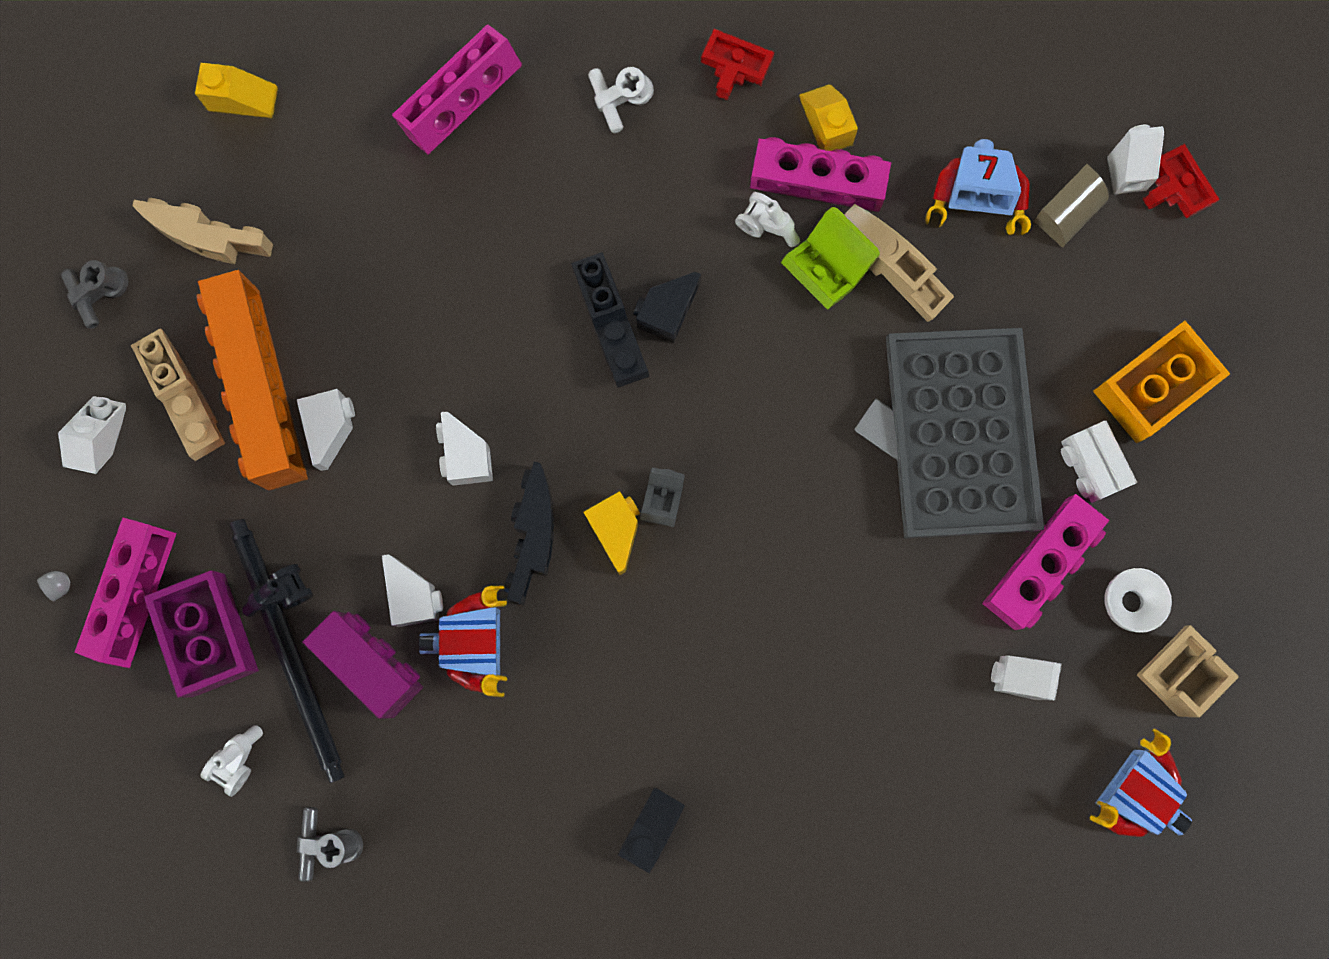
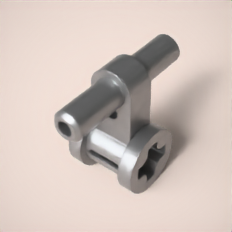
M91 260L82 267L80 281L74 270L67 269L61 274L69 291L67 297L73 309L78 310L86 328L89 329L96 328L99 325V320L91 305L103 295L118 298L125 293L128 287V276L124 270L117 267L108 268L104 263L96 260Z
M305 807L303 809L302 834L297 839V852L300 853L298 879L302 882H309L313 879L315 855L323 866L333 868L341 865L343 862L347 863L356 860L363 851L362 837L354 829H344L324 836L316 835L318 809L316 807Z

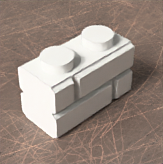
M1107 421L1091 426L1061 441L1063 448H1061L1062 457L1069 467H1074L1079 477L1076 480L1078 490L1084 498L1089 497L1091 503L1137 483Z

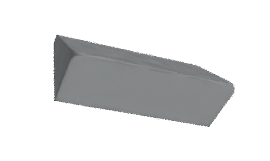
M876 398L854 430L898 460L893 410Z

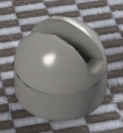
M51 571L37 579L43 593L53 602L63 597L70 588L69 577L63 572Z

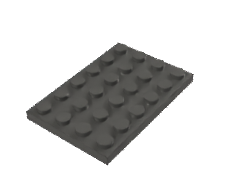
M1022 328L888 334L886 336L898 453L897 465L904 539L1044 530Z

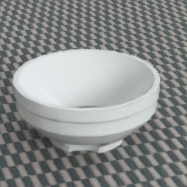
M1132 568L1116 575L1107 586L1104 597L1105 607L1112 621L1119 627L1132 632H1148L1161 626L1167 619L1172 605L1171 594L1165 581L1158 574L1143 568ZM1128 591L1136 593L1140 598V607L1135 612L1126 610L1122 604V598Z

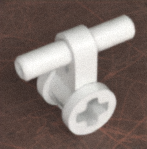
M635 67L623 69L617 76L616 85L607 88L600 69H593L588 74L596 93L594 99L600 112L604 113L609 128L613 133L620 132L623 129L622 122L615 108L616 106L626 101L634 105H643L653 95L652 82L641 70ZM636 81H638V82L636 83V88H637V89H636L635 91H632V90L634 89L633 83L636 82Z
M753 192L749 198L750 204L744 214H739L735 220L737 226L753 237H761L765 230L783 236L790 247L797 246L800 238L794 230L795 224L790 215L782 211L776 200H772L762 193Z
M253 725L243 734H237L225 744L223 750L217 751L210 758L202 770L201 778L206 781H215L225 788L224 793L230 797L234 796L250 775L251 769L245 766L244 763L250 753L252 744L262 737V729L257 725Z

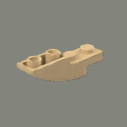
M148 198L147 202L134 200L133 207L158 231L173 242L201 256L231 264L236 263L238 252L271 256L273 244L264 235V232L258 228L244 226L243 230L233 229L228 224L210 221L201 212L199 207L192 204L181 203L180 207L155 198Z
M854 204L844 214L879 249V257L869 268L874 275L878 276L882 273L927 322L933 320L954 298L950 291L933 274L937 268L898 232L865 209Z
M160 328L132 344L131 347L156 398L163 403L189 457L196 461L224 445L225 442L216 426L218 421L196 381L165 332Z

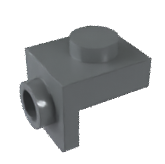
M651 468L640 520L671 527L675 526L684 484V474L670 469Z

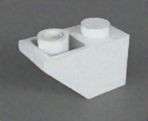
M1138 125L1131 128L1108 155L1107 159L1114 194L1146 191L1158 179L1164 139L1163 126L1150 128L1149 125Z
M93 396L58 432L63 467L94 474L103 467L113 455L125 415L126 403Z
M441 412L442 423L436 424L439 444L444 443L445 456L439 459L442 477H447V481L452 486L493 481L490 447L486 441L449 412Z

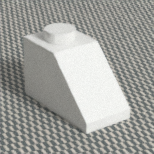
M338 389L297 399L312 465L320 471L327 470L353 429L351 418L355 417V411L350 397L345 398Z
M383 555L382 561L391 625L403 627L438 621V612L443 611V599L440 590L435 591L434 585L395 557Z
M1009 655L1000 656L999 662L996 661L994 663L991 674V681L995 683L994 691L1032 700H1055L1061 664Z

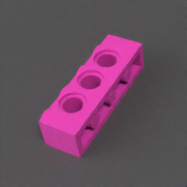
M487 24L401 105L392 116L408 138L429 155L510 78L522 64L508 39Z
M775 137L759 138L750 188L849 207L856 204L863 209L880 212L885 200L891 162L883 161L882 158L874 155L860 157L850 155L848 151L841 149L827 151L818 149L815 145L808 143L794 145L785 143L782 139ZM789 162L795 166V169L787 171L782 169L780 164ZM822 168L828 175L820 177L815 175L812 170ZM855 174L861 181L857 183L850 182L845 175Z
M1077 494L1066 498L1044 525V530L1036 535L982 604L1014 630L1024 629L1025 627L1030 629L1042 616V612L1039 609L1045 601L1049 600L1051 602L1062 591L1064 585L1060 582L1068 573L1074 574L1084 563L1085 559L1082 555L1089 546L1094 548L1104 538L1106 532L1102 529L1110 520ZM1065 529L1071 531L1075 536L1073 547L1068 546L1063 540ZM1044 556L1050 557L1054 562L1055 567L1052 574L1047 573L1042 568L1041 561ZM1023 582L1030 584L1033 588V597L1030 601L1024 599L1020 593V586Z
M122 517L74 653L101 663L130 668L149 614L144 596L157 591L177 533Z

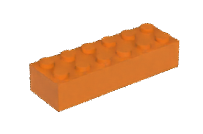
M240 270L198 281L201 293L197 294V302L201 312L207 316L209 326H205V334L209 344L215 348L217 358L213 359V366L218 378L223 380L225 391L221 392V397L225 409L231 412L234 423L229 428L234 443L236 445L239 444L242 457L238 458V465L242 476L268 491L307 480L308 477L260 291Z

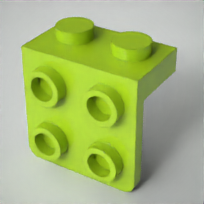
M831 207L823 215L807 240L789 252L781 263L829 310L854 289L879 257L880 252L838 208Z

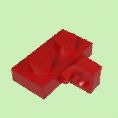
M713 29L701 56V63L716 68L714 76L720 79L716 86L717 92L715 96L728 100L734 84L742 86L744 80L762 86L775 52Z
M1185 144L1161 156L1160 178L1155 181L1157 188L1151 190L1143 198L1149 210L1165 201L1168 202L1170 207L1177 204L1186 219L1220 200Z

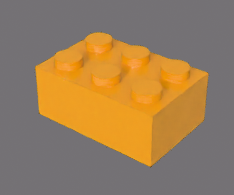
M1183 321L1099 385L1093 392L1137 444L1156 433L1229 376L1230 373L1186 321Z

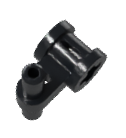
M292 564L276 571L265 584L256 587L250 593L248 602L242 607L243 614L247 617H252L259 610H264L280 603L287 610L312 598L314 594L310 588L305 587L299 575L301 569L298 564Z

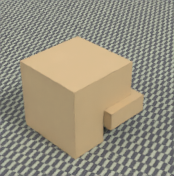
M1191 625L1185 626L1137 674L1178 717L1198 718L1239 678L1219 656H1213L1217 651Z

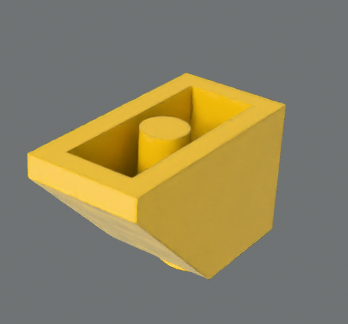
M200 63L195 95L208 111L273 118L278 87L234 66Z
M831 84L800 94V101L819 149L832 151L853 145L858 127L848 102L843 95Z
M619 491L584 511V514L618 574L622 575L626 572L638 528V522L635 517L640 512L632 498L629 496L624 499Z

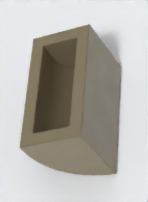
M1086 164L1041 210L1033 222L1063 248L1107 203L1109 194L1104 181L1093 168Z

